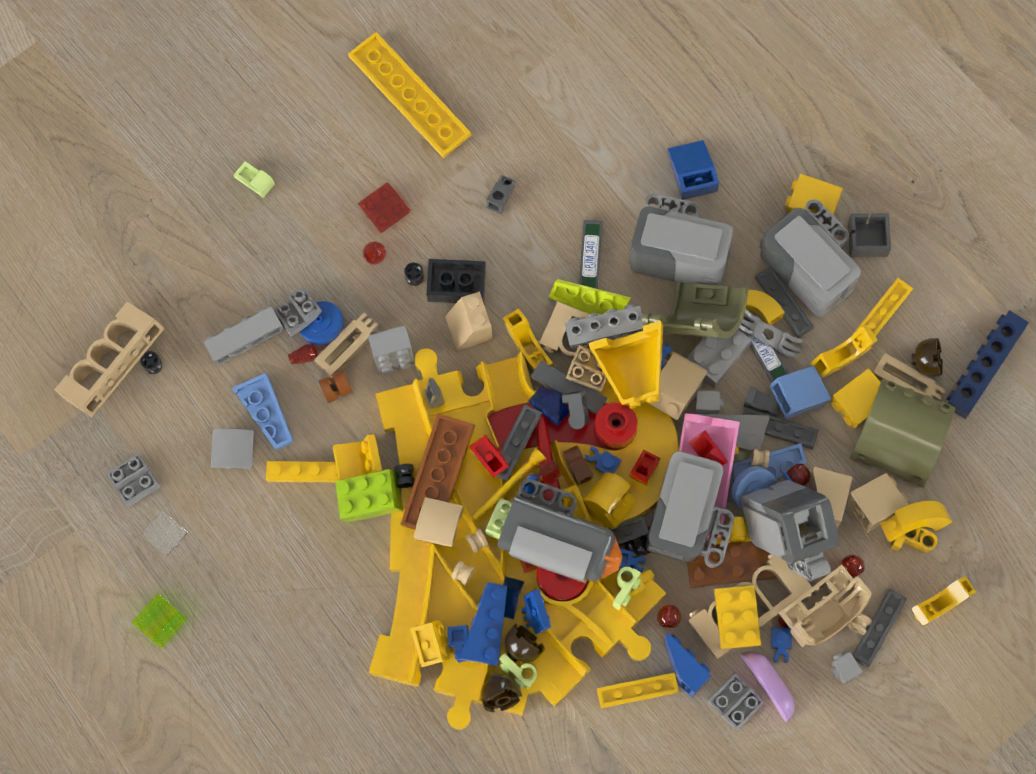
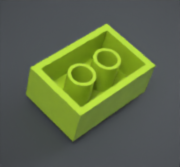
M388 469L335 481L340 519L351 523L403 511L400 488L396 487L397 475L395 472Z

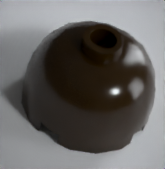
M929 338L921 341L917 345L915 353L912 354V364L916 365L918 371L923 375L935 377L943 374V359H941L940 355L942 350L939 338Z
M514 624L505 638L507 655L514 662H517V660L522 663L533 662L544 652L545 648L542 643L538 645L536 643L537 637L522 625L517 628V624Z
M494 674L482 686L480 696L484 709L488 712H495L494 709L497 708L504 711L519 703V696L522 697V693L517 682L512 677Z

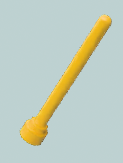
M538 449L532 451L529 461L473 513V520H479L534 466L542 465L547 460Z

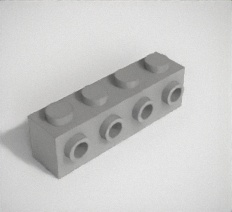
M631 304L619 311L615 308L607 310L606 314L602 315L592 313L587 315L585 319L580 320L579 317L569 319L568 323H565L570 348L578 347V345H588L603 338L613 339L643 331L642 326L644 324L642 323L640 306Z
M272 306L262 308L257 312L258 314L252 317H245L241 320V323L235 326L230 325L224 329V332L218 335L213 334L207 338L204 344L216 366L284 331Z

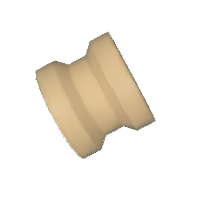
M753 448L751 467L760 466L767 469L770 451H759L757 448Z
M480 528L474 534L466 535V539L474 553L478 552L481 547L489 546Z
M460 560L451 578L454 580L458 579L462 584L467 585L473 574L474 567L466 566Z
M860 613L847 626L854 632L865 635L866 627L871 624L872 620Z

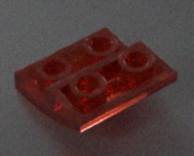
M388 182L357 203L380 234L411 212Z

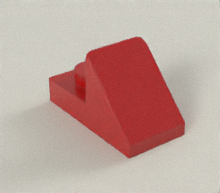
M706 430L688 442L699 457L716 461L722 466L728 462Z
M486 434L469 446L493 478L509 467L500 448H496Z
M643 449L629 477L647 486L661 458Z

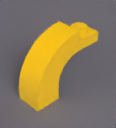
M748 291L746 310L754 312L762 321L769 325H773L783 318L785 312L775 299L761 291Z
M518 308L503 317L510 337L518 351H522V356L524 355L530 369L532 368L534 371L540 361L554 368L553 362L539 345L528 320Z
M865 325L839 346L821 353L810 364L815 366L822 379L859 359L872 349L871 346L878 340L870 327Z
M921 501L894 511L895 515L883 521L880 525L887 540L892 542L917 528L930 527L936 532L953 522L942 503L937 501Z
M964 576L933 597L916 605L912 610L915 618L922 625H927L977 592L967 577Z

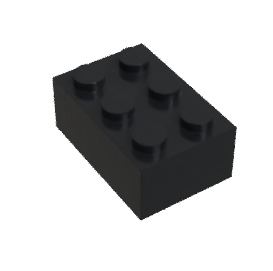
M429 259L426 292L428 302L457 303L461 297L480 292L484 303L486 261Z

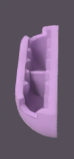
M758 652L742 654V659L785 722L789 721L795 710V701L769 660Z

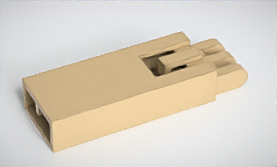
M363 313L356 321L353 320L315 359V363L331 378L334 373L341 371L369 342L368 336L378 328L379 325L376 322L369 327L373 322L371 317L364 322L368 317L366 313ZM356 331L357 334L352 337L354 342L351 344L347 339Z
M884 353L873 372L879 381H882V379L893 381L897 385L910 388L923 395H928L938 401L942 399V396L936 392L942 395L946 392L945 389L934 384L936 381ZM915 380L916 382L925 386V388L923 389L919 387L920 385L918 384L915 388L911 386V384Z

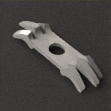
M745 309L744 316L749 321L742 320L739 327L742 333L756 338L776 349L780 354L795 358L796 354L793 352H801V349L789 344L787 341L801 344L802 339L780 331ZM766 329L773 333V337L770 340L765 339L763 336V331Z

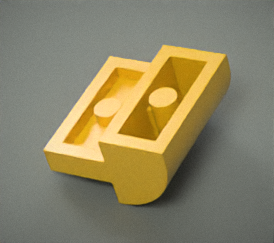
M607 472L604 473L583 501L594 514H600L610 528H616L636 503L637 499L630 492L629 487L631 485L626 480L614 473Z

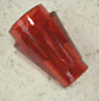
M308 343L288 354L292 365L312 362L318 356L314 344L309 345Z

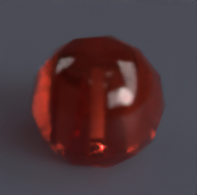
M377 241L367 243L362 252L365 261L371 265L382 263L386 257L385 247Z
M801 463L792 466L786 472L793 482L802 486H806L811 478L809 468Z
M850 554L841 561L840 565H843L852 578L865 571V564L860 556Z
M664 605L657 613V622L661 627L665 628L677 627L682 619L681 612L674 605Z

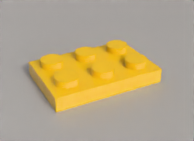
M755 586L714 589L720 649L761 646Z

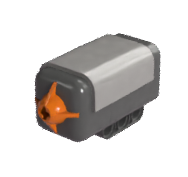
M532 479L523 481L517 496L514 497L497 545L498 548L509 552V555L513 558L583 583H587V581L599 582L604 577L618 571L623 558L616 536L610 529L574 517L577 499L573 494ZM528 484L535 485V491L532 494L525 492ZM553 491V499L546 501L544 499L545 492ZM566 497L573 499L572 506L568 508L562 504Z

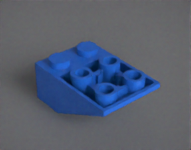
M704 140L667 148L681 200L718 192L719 181Z
M667 633L664 638V644L675 672L677 683L693 697L709 681L711 677L709 674L710 669L704 663L699 664L694 659L696 657L695 654L688 648L685 650L680 645L681 641L674 634L671 636Z

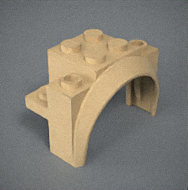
M840 565L779 612V615L791 628L790 633L802 648L805 645L817 646L836 635L852 622L867 606L872 593L858 576L853 579L843 565Z

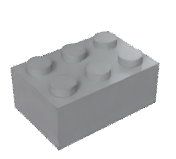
M406 326L368 336L378 373L388 374L393 372V369L400 367L401 369H406L415 364Z
M737 330L729 339L704 337L686 359L708 371L704 381L715 389L748 349L752 339L740 330Z

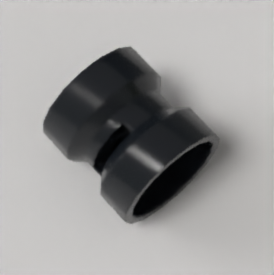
M415 262L406 265L404 269L406 282L411 286L420 285L424 280L421 265Z
M147 351L140 358V363L147 373L157 374L161 371L163 364L155 352Z
M412 464L395 466L394 471L397 475L396 487H413L415 482L413 477L414 466Z
M644 535L636 538L635 541L626 543L624 546L625 550L633 552V558L651 553L646 548L647 537Z

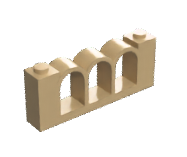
M557 301L540 340L542 349L550 354H553V352L558 353L561 349L565 356L574 358L576 352H569L563 345L567 334L565 323H568V320L571 318L579 317L580 320L585 319L589 314ZM589 344L584 345L583 347L589 349Z
M128 302L116 314L115 317L117 319L107 325L104 331V338L95 341L89 347L86 355L87 359L76 363L70 371V376L66 375L54 389L63 399L91 418L164 330L156 319ZM126 331L135 332L136 334L124 349L117 345V340L121 334ZM111 351L118 352L119 355L107 369L100 366V361L106 353ZM90 373H101V377L90 390L83 387V381Z
M773 554L768 556L770 560L766 562L767 565L758 568L752 574L751 583L741 582L734 586H755L756 596L768 610L758 618L759 628L812 588L806 578L791 571L785 560ZM762 571H770L776 575L790 594L774 607H772L756 584L757 575ZM714 601L707 611L705 609L702 611L696 609L689 615L691 619L687 622L717 660L730 649H720L718 626L712 618V610L716 605Z

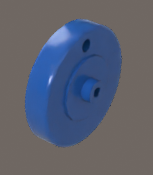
M319 301L316 303L322 312L313 322L300 331L303 338L314 345H324L332 342L340 335L344 326V317L339 308L331 302Z

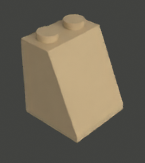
M480 292L461 297L445 316L457 351L493 340L492 326Z
M674 352L661 371L659 401L649 404L678 420L693 401L708 371Z
M814 467L809 476L810 489L828 497L832 506L836 528H838L842 522L852 476Z
M887 473L855 489L848 495L846 504L866 533H869L880 526V523L894 516V511L908 505L906 495L903 492H899L896 487V481L892 476H888Z

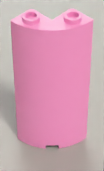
M685 413L679 452L698 456L688 442L704 430L707 431L728 461L722 466L723 475L714 504L716 507L726 509L740 422ZM721 515L719 517V520L722 524L724 521V515ZM711 532L708 533L707 540H709Z

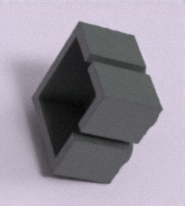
M868 213L851 214L848 220L850 257H888L891 250L889 213H872L869 224H866Z

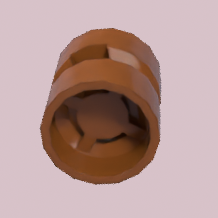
M343 370L334 373L332 378L327 376L318 380L328 403L337 400L339 395L344 397L353 393ZM334 382L338 389L335 392L330 387V384Z

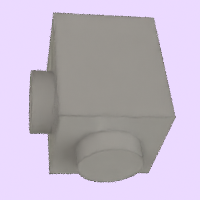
M697 391L695 414H719L720 409H723L724 399L720 398V391Z
M842 651L833 657L835 661L831 663V672L836 679L839 678L843 685L863 672L851 652L844 654Z

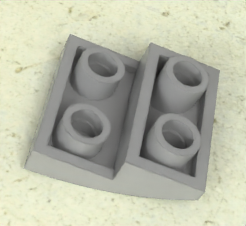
M305 287L288 295V302L273 309L291 337L307 327L322 312Z
M213 429L211 468L251 469L254 430Z
M140 453L106 473L127 508L161 488Z
M733 673L706 700L735 730H738L765 703L736 673Z

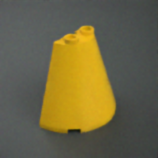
M662 321L642 326L643 331L616 340L603 338L589 343L591 351L621 404L629 405V408L640 407L643 402L654 403L659 401L663 341Z

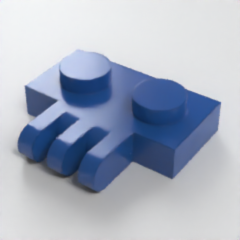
M533 590L523 596L526 606L521 611L522 614L527 613L523 617L524 621L529 620V623L526 624L527 629L533 627L534 633L540 634L551 628L550 618L546 613L544 599L540 594V590Z

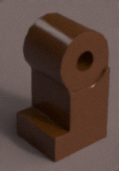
M577 445L563 452L577 486L593 479L594 474Z

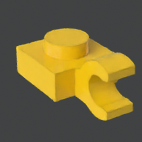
M651 569L640 575L641 583L636 590H631L629 594L631 598L646 589L644 584L654 579L655 575ZM628 575L624 577L622 580L625 582H629L632 580V578Z

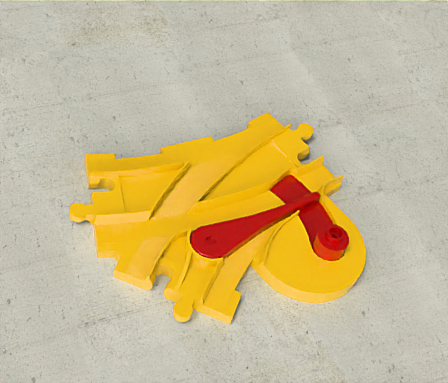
M428 348L419 350L415 355V365L422 373L423 379L417 380L415 378L413 384L375 394L385 433L395 431L399 465L412 464L414 466L413 477L415 479L437 413L475 425L469 446L486 434L493 445L501 450L524 404L542 412L510 478L529 461L530 453L535 449H538L547 460L542 465L534 466L501 499L513 502L522 482L531 473L539 474V482L561 490L576 484L563 452L577 445L584 458L585 455L594 457V452L590 451V447L593 446L598 449L601 455L604 451H607L622 460L614 474L622 477L631 485L629 490L637 499L620 523L642 515L644 516L656 507L667 465L672 455L679 451L678 437L670 415L647 402L641 403V406L637 408H629V405H622L608 379L605 382L602 393L598 392L608 398L605 405L600 408L597 415L589 411V422L580 429L572 428L569 424L568 403H563L560 394L547 387L533 390L522 351L519 352L517 357L491 364H485L481 361V364L476 367V372L484 389L477 396H468L463 392L464 382L461 371L456 370L438 375L436 369L438 365L437 355ZM430 378H433L439 386L445 401L444 405L432 409L425 395V389ZM469 446L450 503L463 506V512L457 526L458 532L452 547L415 539V530L400 525L413 487L401 488L403 511L391 513L390 571L400 572L396 606L390 636L379 635L369 669L370 675L419 687L422 678L421 664L411 628L440 620L445 630L444 637L447 644V627L468 625L470 631L471 622L476 615L477 606L486 583L507 586L499 658L504 653L508 654L505 647V638L512 626L517 624V628L522 625L527 629L526 624L529 623V620L524 621L523 618L527 613L522 614L521 611L526 606L523 598L526 594L533 590H540L551 628L540 634H535L533 627L528 628L537 637L536 643L538 645L542 643L545 650L533 662L522 663L518 660L514 662L519 668L524 664L533 665L536 669L537 677L529 689L525 686L523 688L520 687L522 697L519 696V703L504 711L523 716L528 695L539 692L555 707L591 671V668L584 661L577 659L571 651L572 645L578 640L589 641L594 646V651L601 658H604L618 643L627 648L628 655L633 660L643 661L648 658L651 652L649 640L643 636H638L632 629L666 596V592L656 582L651 580L644 584L646 587L644 591L630 599L626 607L622 605L620 610H617L612 605L621 590L617 584L620 570L604 577L599 582L587 581V583H583L513 558L509 555V552L498 548L499 540L485 535L486 527L498 501L479 520H473L472 515L506 481L498 477L493 478ZM643 449L661 458L647 486L629 477ZM587 462L594 474L593 479L577 486L583 500L604 475L595 469L597 464L595 462ZM550 490L544 494L546 501H550L554 497V492ZM586 505L592 518L591 523L609 528V525L600 514H594ZM480 528L489 546L481 547L478 552L474 553L466 539V535H472ZM460 560L466 566L474 567L473 574L467 585L462 584L458 579L454 580L451 578ZM627 574L622 575L621 578L623 579L624 577H626V576H628V575H627ZM451 648L450 659L441 662L443 664V671L436 680L434 691L456 698L454 706L447 713V720L452 728L462 730L468 727L471 722L470 708L473 702L483 705L480 696L481 689L489 677L494 674L510 676L513 679L515 677L511 673L507 675L499 667L501 664L499 661L496 666L470 661L458 663L455 660V648ZM530 669L522 672V677L525 679H530L533 676V672Z

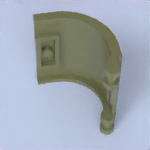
M677 282L674 302L668 318L665 320L663 314L653 316L651 313H644L642 323L648 325L662 321L663 333L729 339L737 332L742 323L749 289L745 287L735 288L721 285Z
M882 379L850 459L855 461L856 459L861 460L865 465L872 464L904 477L905 481H913L918 483V486L924 487L944 444L953 419L955 407L935 400L928 395L917 393L910 388L897 385L893 381Z

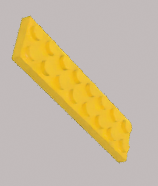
M377 32L373 33L348 53L349 58L443 159L472 136L463 123Z

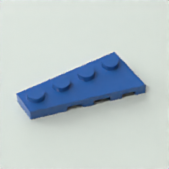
M486 583L477 606L476 615L471 622L470 631L465 638L464 647L459 654V660L493 666L498 665L507 586Z

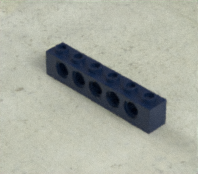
M1010 310L1006 316L1004 314L1000 316L996 322L999 325L996 331L992 329L986 338L989 342L986 346L984 344L981 345L976 353L979 357L976 361L972 359L967 366L968 374L966 376L962 374L956 383L959 386L956 392L952 390L946 398L949 401L948 404L955 407V413L964 419L970 414L1029 324L1028 321ZM1002 330L1008 331L1010 336H1004ZM992 345L998 346L1000 351H994ZM982 360L988 361L990 367H985L982 364ZM971 376H978L980 382L973 381ZM961 391H967L970 397H964Z

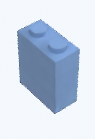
M815 366L778 377L769 385L786 419L821 408L831 400L829 392L825 388Z

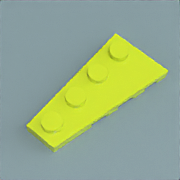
M560 279L555 281L549 295L551 299L587 314L598 313V315L606 314V311L610 309L623 310L631 297Z

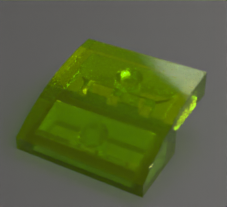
M157 593L131 623L159 648H162L187 618Z

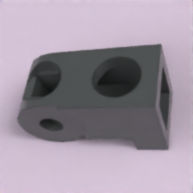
M502 175L487 198L486 208L502 214L504 206L515 188L516 181Z
M750 387L743 407L777 417L780 406L776 398L758 391L755 387Z
M585 390L563 394V403H568L570 426L574 429L584 427L589 422Z

